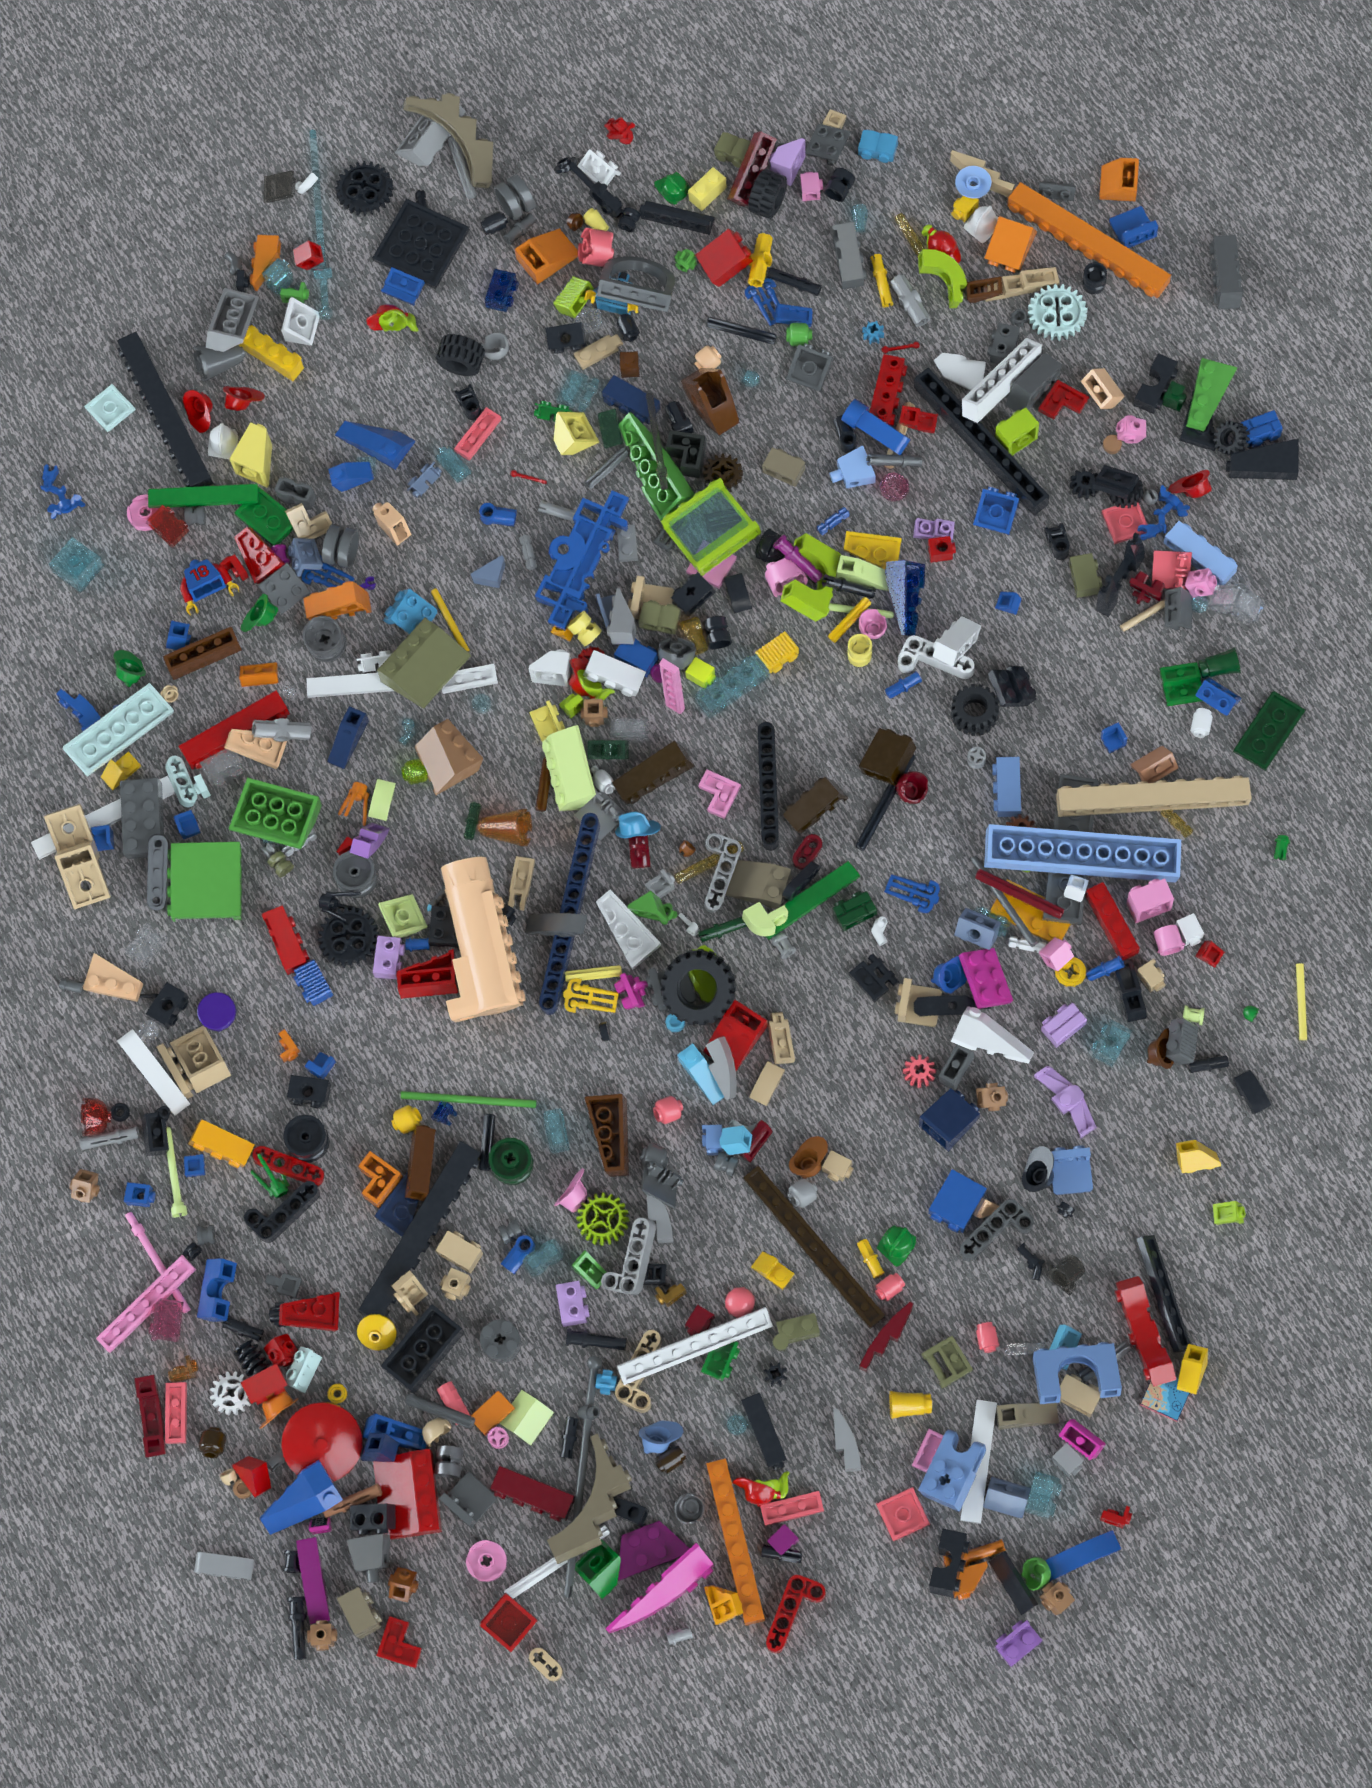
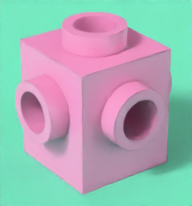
M1133 415L1125 416L1117 423V440L1128 444L1139 443L1146 437V420L1136 418Z
M1209 568L1190 571L1185 586L1192 598L1213 595L1217 579Z

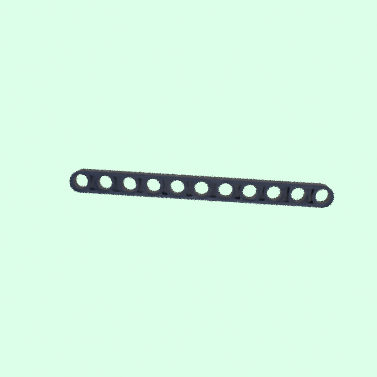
M587 813L582 817L560 913H566L569 910L575 911L574 914L581 913L600 831V822L594 813ZM589 821L596 822L592 827L586 825ZM584 839L592 840L587 845L582 844ZM580 857H587V860L585 862H578V859ZM576 875H583V878L581 880H574V877ZM573 892L579 893L575 899L569 897ZM554 935L539 999V1005L544 1014L552 1015L558 1009L575 935L569 937ZM561 946L566 947L565 952H563V953H558V952H557V949H558L559 947H561ZM555 965L562 966L559 971H553L552 969ZM551 983L558 984L554 990L548 989V986ZM547 1001L553 1002V1006L550 1008H545L544 1004Z

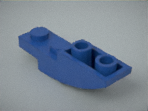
M62 689L56 693L59 698L58 703L65 709L69 707L73 710L72 714L79 719L82 731H85L101 719L94 707L81 694L74 699Z

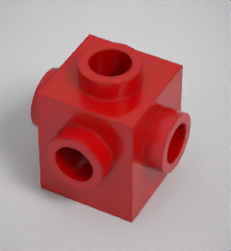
M288 1333L274 1337L264 1347L272 1364L278 1363L279 1367L291 1365L298 1351Z

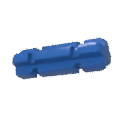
M842 507L838 510V513H834L824 521L825 523H820L817 526V531L824 535L828 532V529L831 530L841 523L842 519L845 520L849 517V511Z

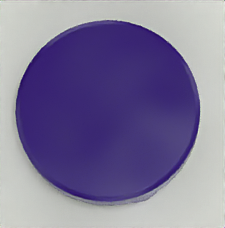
M220 992L206 995L200 1001L197 1008V1015L201 1024L205 1028L217 1032L228 1028L235 1020L237 1013L233 1000L228 995Z

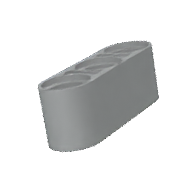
M197 1552L194 1573H205L209 1576L217 1577L227 1576V1578L232 1579L244 1578L251 1581L254 1560Z

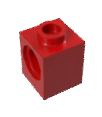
M307 241L293 249L296 266L305 270H310L324 262L321 246L316 243Z
M950 536L928 539L931 563L953 560V553H956L955 542H951ZM944 547V548H946L947 550H946V551H939L938 548Z

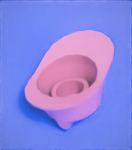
M583 1168L574 1176L566 1191L555 1202L554 1206L561 1204L574 1213L582 1206L581 1203L586 1201L587 1190L580 1181L584 1173Z

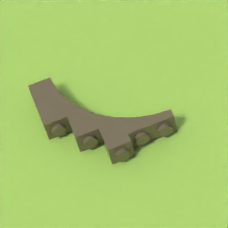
M446 93L442 94L439 101L435 98L419 99L417 96L406 97L403 103V110L418 113L432 119L448 131L456 140L467 160L472 186L489 188L492 183L493 142L484 138L476 140L477 119H472L470 116L459 117L460 96Z
M598 1433L590 1437L596 1457V1475L591 1495L575 1520L560 1533L547 1540L557 1564L602 1544L600 1537L603 1534L599 1524L616 1517L614 1509L618 1507L613 1497L631 1489L629 1482L632 1479L628 1470L623 1471L621 1464L616 1466L613 1457H608L606 1451L609 1448L605 1439L600 1440Z

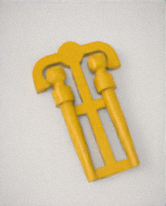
M571 979L567 989L563 992L565 998L564 1006L569 1012L576 1013V1007L612 1013L616 1011L619 993L589 987V985L584 984L581 986L582 979ZM575 983L573 985L575 991L589 992V996L573 993L571 991L572 984ZM593 993L612 995L614 1000L593 997ZM572 997L588 1000V1003L583 1001L577 1002L576 1000H571L570 1006L573 1008H570L568 1006L569 999H571ZM592 1001L613 1004L612 1008H607L591 1003Z

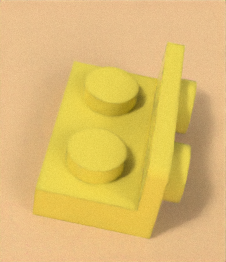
M549 700L546 701V706L529 712L542 742L550 734L565 729L563 722L558 721L556 717L559 715L556 706L551 705Z

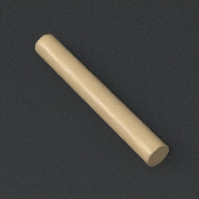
M1165 599L1120 625L1122 631L1125 632L1165 607Z

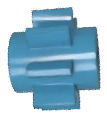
M868 321L867 327L862 328L864 333L863 340L868 339L870 345L872 342L879 344V339L884 338V326H879L877 321L871 323Z
M603 1369V1374H597L596 1389H600V1394L610 1395V1391H615L618 1376H613L612 1370Z

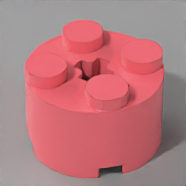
M585 228L581 234L583 242L578 245V259L582 264L604 267L606 262L614 256V249L612 248L613 232Z

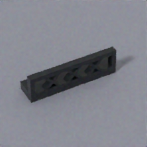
M645 201V204H641L640 207L641 219L710 235L715 221L714 216L650 201Z

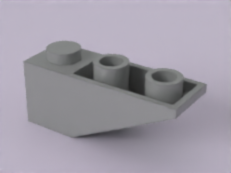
M617 588L616 595L612 597L613 610H610L609 618L611 624L607 626V636H610L612 644H634L636 635L634 617L620 588Z

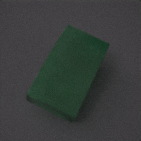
M616 408L598 413L605 449L624 444L619 429Z

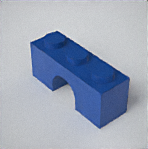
M222 1258L207 1259L197 1318L211 1322L227 1321L230 1301L222 1299V1290L227 1283L234 1282L237 1263Z

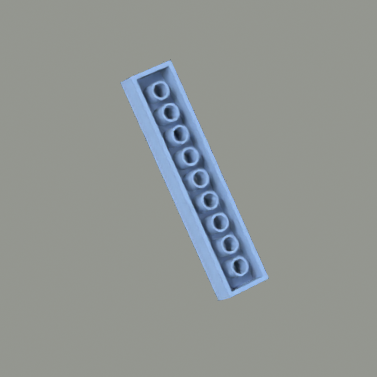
M989 824L986 829L984 867L1150 881L1165 878L1166 882L1175 883L1180 878L1181 839Z

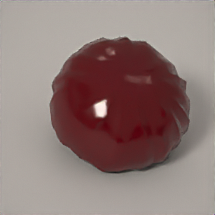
M917 771L902 774L896 785L897 795L905 803H920L928 792V778Z

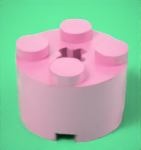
M784 558L777 562H770L766 566L765 578L775 597L777 595L782 596L784 585L794 579L804 585L808 582L805 573L791 560Z

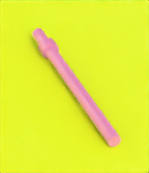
M132 1212L127 1213L125 1217L132 1227L133 1234L139 1238L160 1275L163 1274L167 1269L144 1233V1227L141 1223H138ZM177 1288L172 1294L185 1314L191 1309Z

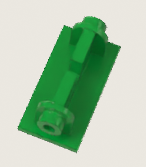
M541 401L540 404L535 403L539 407L535 409L534 416L537 419L550 421L551 414H554L553 421L555 422L558 412L573 411L569 410V406L558 404L557 408L552 407L551 402Z

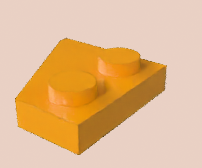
M714 1585L704 1587L715 1625L725 1623L743 1613L742 1603L736 1592Z

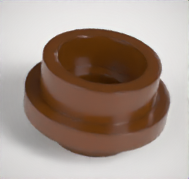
M572 213L567 219V226L573 231L580 229L583 225V217L579 213Z

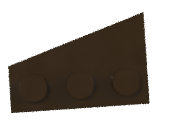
M821 777L814 783V787L811 790L803 792L796 803L790 804L785 809L786 812L783 816L797 832L802 834L818 822L825 812L834 810V804L841 799L846 801L848 797L835 781L827 777Z

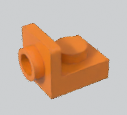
M284 1029L278 1034L282 1038L279 1042L286 1050L280 1054L281 1059L285 1063L286 1061L291 1062L296 1059L300 1050Z

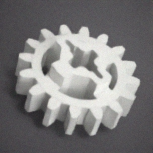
M235 1371L233 1376H231L229 1372H226L225 1378L219 1375L220 1381H213L216 1387L210 1388V1391L214 1393V1395L210 1396V1399L216 1400L213 1406L215 1408L220 1406L218 1409L220 1413L225 1410L228 1416L231 1411L238 1415L239 1409L245 1412L244 1406L251 1405L248 1402L249 1399L246 1393L241 1401V1394L244 1392L241 1383H229V1381L241 1382L245 1380V1375L242 1374L238 1377V1373ZM223 1387L222 1394L219 1395L220 1389ZM231 1389L234 1391V1397L230 1396L229 1391ZM230 1402L234 1403L235 1406H226L224 1404Z

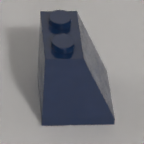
M952 1088L942 1095L919 1118V1127L948 1152L980 1118L979 1108L973 1103L969 1104L964 1100L965 1097L960 1091H954Z

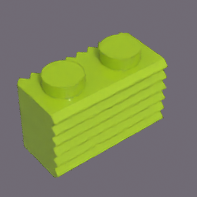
M572 276V279L566 284L562 293L556 297L553 304L561 314L575 318L589 300H584L585 292L587 290H594L589 281Z

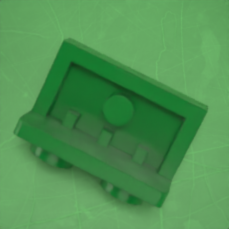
M735 1341L709 1351L700 1373L722 1382L725 1377L729 1378L733 1369L730 1363L732 1359H737L740 1348H737L739 1342Z

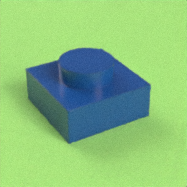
M203 1154L184 1156L186 1177L206 1175L205 1156Z

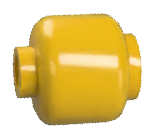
M407 1105L394 1112L391 1122L396 1131L399 1130L401 1133L406 1134L415 1130L416 1126H420L422 1117L416 1107L413 1108Z

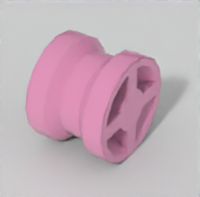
M494 1427L488 1433V1441L496 1449L504 1448L509 1442L507 1432L501 1427Z

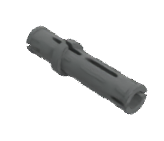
M905 453L901 455L868 454L866 461H870L867 462L868 466L921 467L922 460L919 459H922V456L906 455Z

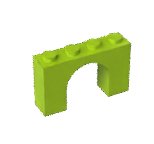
M805 533L795 539L794 546L798 547L799 552L823 576L819 581L817 580L816 590L794 579L784 585L780 601L816 622L826 617L829 613L833 588L823 586L822 582L826 581L822 579L826 574L836 577L841 553Z

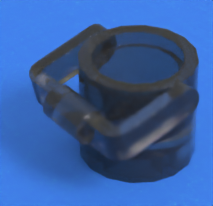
M1069 1254L1055 1266L1051 1264L1046 1276L1066 1294L1071 1295L1077 1286L1075 1282L1085 1274V1268L1077 1257Z

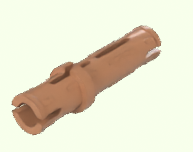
M377 1483L344 1497L341 1502L324 1511L323 1514L327 1519L337 1513H345L352 1505H359L382 1496L381 1488Z

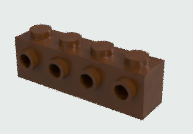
M228 627L163 656V659L173 680H176L242 651L232 627Z

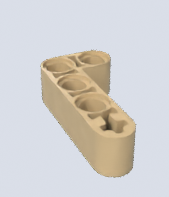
M655 1330L645 1332L631 1360L639 1357L641 1354L650 1353L647 1349L649 1346L648 1338L652 1339L653 1336H655L657 1342L651 1343L650 1350L655 1351L659 1349L662 1343L660 1334ZM644 1377L626 1385L620 1379L615 1388L617 1400L637 1412L646 1413L649 1411L652 1405L651 1399L648 1394L638 1389ZM623 1389L630 1391L629 1396L626 1398L619 1396L620 1391ZM641 1398H645L648 1401L644 1407L637 1406V1401Z

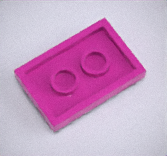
M995 948L964 952L959 955L978 1009L1005 1005L1013 1001Z

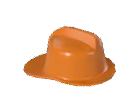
M286 1391L276 1396L274 1393L266 1396L268 1400L262 1403L266 1420L259 1429L267 1425L282 1410L295 1403L299 1398L292 1399Z

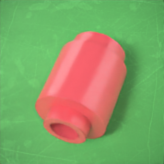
M897 1273L890 1274L875 1285L877 1289L875 1293L880 1300L889 1301L903 1290L902 1288L905 1286V1283Z
M993 1323L978 1324L976 1335L979 1349L984 1350V1353L996 1351V1347H999V1342Z

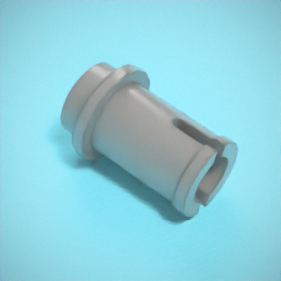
M689 1625L674 1631L670 1629L666 1633L669 1645L673 1644L674 1646L677 1642L693 1638Z

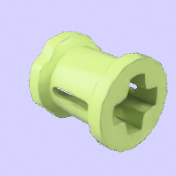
M1185 1005L1183 1018L1189 1022H1196L1202 1025L1205 1008L1194 1009Z

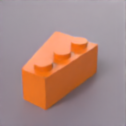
M353 581L344 582L343 585L337 587H329L319 593H311L310 596L303 598L306 618L308 620L318 616H328L335 620L338 619L337 616L349 613V617L355 616V612L358 611L372 612L369 592Z

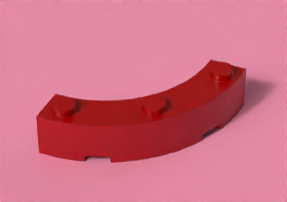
M1136 1276L1116 1282L1117 1290L1114 1291L1117 1302L1122 1304L1131 1332L1128 1334L1129 1341L1137 1349L1144 1367L1143 1374L1146 1381L1150 1380L1152 1386L1155 1387L1176 1380L1172 1361L1165 1347L1162 1348L1161 1338L1155 1321L1151 1319L1150 1312L1146 1309L1150 1305L1140 1277Z

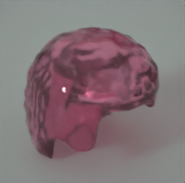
M892 472L881 479L879 488L885 499L896 502L906 497L909 492V483L907 478H904L899 473Z

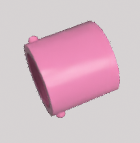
M1167 925L1153 932L1158 947L1157 953L1161 956L1174 954L1184 949L1185 943L1182 941L1177 925Z

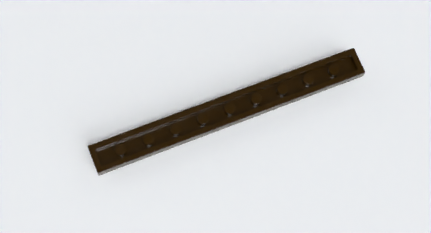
M759 1166L743 1177V1180L869 1329L885 1318V1314Z

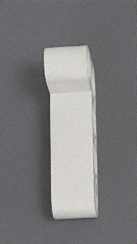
M915 635L908 637L898 656V669L902 673L912 672L919 660L962 679H969L974 674V662L969 657L963 655L951 666L933 656H928V652H934L935 650L933 648L934 643ZM915 644L918 646V648L912 649L910 648V646ZM905 660L911 662L909 665L902 664Z

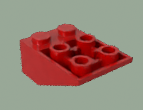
M734 1000L708 1043L725 1036L734 1059L735 1070L737 1071L767 1029V1020L737 1000ZM705 1047L703 1053L711 1057L707 1047Z

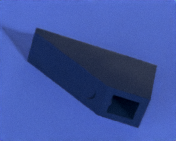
M350 706L348 707L340 723L327 761L328 763L345 770L369 722L365 712Z

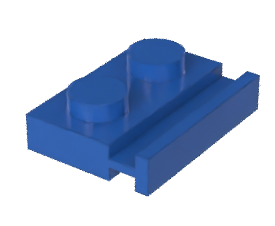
M391 268L381 292L414 306L425 282L395 268Z

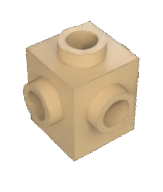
M451 1268L448 1275H444L440 1284L441 1290L445 1294L444 1297L452 1301L456 1299L462 1300L463 1296L466 1297L470 1290V1276Z

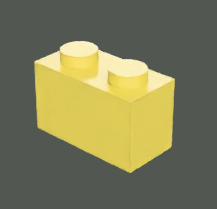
M714 167L711 168L688 190L689 201L703 211L727 188L726 177Z

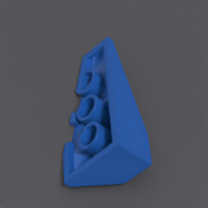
M344 421L335 434L336 437L395 470L415 443L414 439L401 432Z
M320 1460L303 1469L297 1475L298 1478L291 1485L287 1486L283 1495L278 1500H275L260 1517L261 1522L270 1535L320 1514L343 1500L338 1488Z

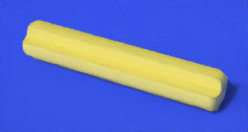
M620 965L571 970L565 972L566 982H569L574 978L585 981L620 977L622 968Z

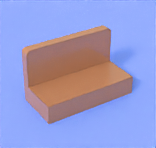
M1164 746L1158 747L1131 764V767L1139 773L1141 780L1148 783H1155L1179 768L1173 753Z

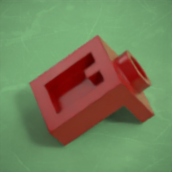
M235 554L227 556L219 564L225 567L227 571L231 569L235 577L240 576L242 581L249 578Z
M1126 1505L1123 1517L1115 1510H1103L1100 1521L1123 1529L1125 1524L1129 1525L1132 1513L1129 1512L1130 1506Z

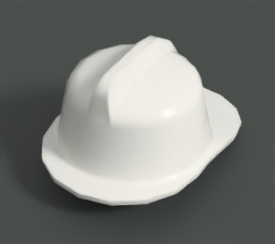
M990 205L988 207H979L965 223L964 229L980 243H984L993 234L999 217L996 216Z
M223 423L214 427L209 437L208 456L230 460L238 444V433L236 430L225 426Z

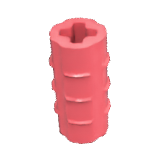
M452 1381L437 1388V1392L446 1407L471 1416Z

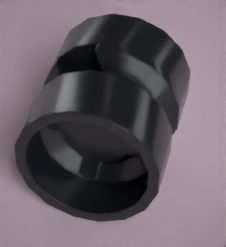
M836 168L831 175V180L827 182L824 188L825 195L835 201L843 202L855 182V176L844 168Z
M1092 262L1085 267L1082 286L1087 293L1096 295L1105 289L1107 269L1103 264Z
M713 616L704 620L703 627L707 635L706 639L709 649L716 650L731 645L732 640L730 632L727 630L728 623L725 616Z

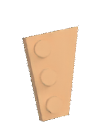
M232 729L229 732L224 748L277 769L287 741L278 742L274 741L273 738L253 737L252 731Z
M94 953L83 989L138 1002L143 983Z

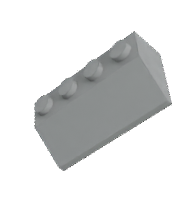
M459 105V117H462L466 111ZM422 115L395 153L418 166H427L433 161V156L442 149L444 141L451 134L432 119Z
M224 288L208 329L206 348L224 352L242 343L256 309L259 296Z

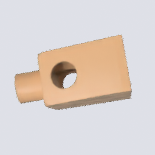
M389 502L383 505L376 503L373 506V514L378 525L397 546L411 536L404 517Z

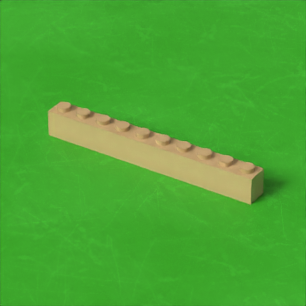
M1234 776L1230 779L1215 777L1212 780L1197 778L1193 781L1178 779L1175 782L1160 780L1156 783L1142 781L1137 784L1124 782L1112 786L1110 784H1101L1096 787L1082 785L1079 788L1063 786L1058 789L1056 794L1058 817L1249 805L1252 799L1249 777L1243 778V776Z

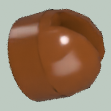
M686 840L679 847V853L684 852V857H690L696 851L695 847Z

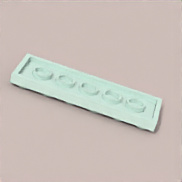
M148 683L64 745L63 750L88 777L170 716L174 710L157 690Z

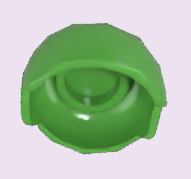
M1033 1557L1027 1559L1023 1564L1021 1576L1025 1578L1027 1587L1034 1591L1045 1587L1050 1582L1051 1570L1045 1560L1040 1557Z

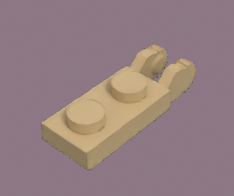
M518 856L515 858L508 905L512 908L515 904V895L521 896L520 910H525L535 859Z

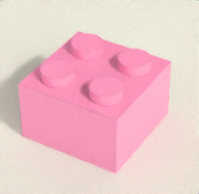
M1165 878L1162 880L1154 879L1146 886L1141 887V885L1133 887L1128 893L1126 904L1136 924L1171 911L1174 897Z

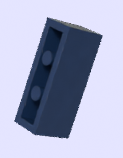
M613 375L602 391L604 402L607 405L618 407L619 411L625 415L631 412L642 424L646 423L649 425L661 408L659 400Z

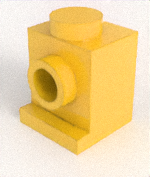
M962 195V198H958L953 204L952 216L956 220L965 222L978 208L979 199L967 198Z

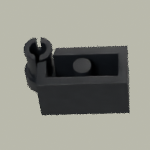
M161 1106L154 1113H146L141 1118L146 1156L165 1155L169 1151L166 1122L171 1112H169L170 1108L167 1106Z

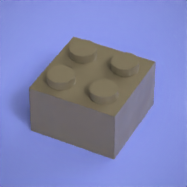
M357 1587L337 1598L356 1637L362 1639L382 1628L380 1622L383 1620L378 1610L376 1611L375 1608H372L371 1604L374 1602L369 1592Z

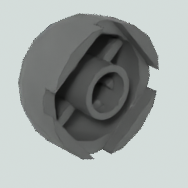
M678 637L677 641H671V638H666L659 642V659L661 661L664 658L677 666L679 671L688 668L695 658L696 647L688 639Z

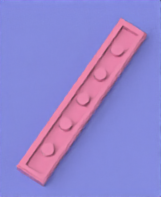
M663 658L659 665L666 706L682 714L685 706L679 668Z
M181 1255L96 1339L111 1353L197 1269L184 1255Z

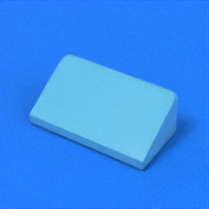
M1059 1325L1049 1350L1062 1346H1067L1068 1348L1077 1347L1082 1334L1067 1325ZM1069 1364L1064 1366L1062 1369L1067 1370Z

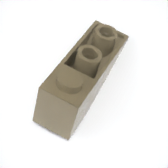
M1018 1403L998 1405L996 1408L999 1430L1059 1424L1057 1403Z

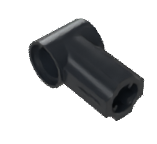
M679 401L670 402L665 406L673 431L694 433L692 423L689 417H686Z
M840 415L833 420L840 441L841 450L844 453H849L857 449L856 435L852 427L841 421L843 415Z

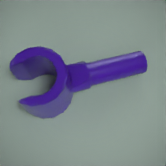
M367 577L365 583L359 586L363 589L373 590L376 587V583L370 585L368 582L374 581V577Z

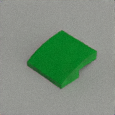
M1197 662L1160 668L1167 707L1202 701L1196 697V693L1202 685Z

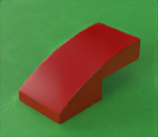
M902 405L899 424L918 431L935 433L938 414L922 412L920 408Z

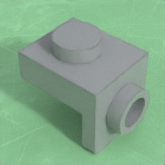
M661 869L660 874L647 882L645 887L648 892L652 891L659 898H662L675 889L673 883L675 879L670 872L666 873L664 869Z

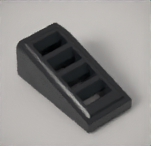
M633 1264V1269H638V1264ZM648 1264L643 1285L666 1286L667 1265ZM648 1270H652V1279H648ZM656 1270H660L659 1279H656Z

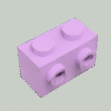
M377 937L373 966L375 978L397 979V971L403 969V963H400V959L405 954V944L402 943L401 938Z
M579 1281L557 1284L556 1291L563 1327L587 1323L586 1317H590L588 1305H584L583 1298H586L585 1286H581Z

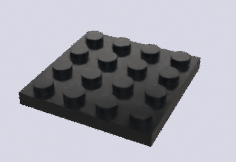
M406 198L372 259L390 269L395 268L419 278L425 282V285L436 289L470 229L467 225Z

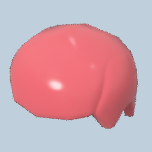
M736 1287L727 1294L725 1308L730 1315L739 1318L751 1313L754 1309L755 1297L751 1290L745 1287Z

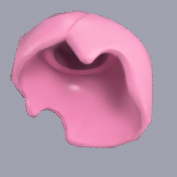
M867 609L862 612L859 618L860 632L870 639H878L883 636L887 629L885 616H882L877 609Z

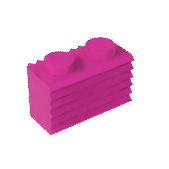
M1075 1419L1069 1420L1059 1433V1437H1062V1440L1069 1442V1445L1075 1447V1450L1082 1452V1455L1088 1457V1460L1097 1458L1106 1445L1105 1442Z

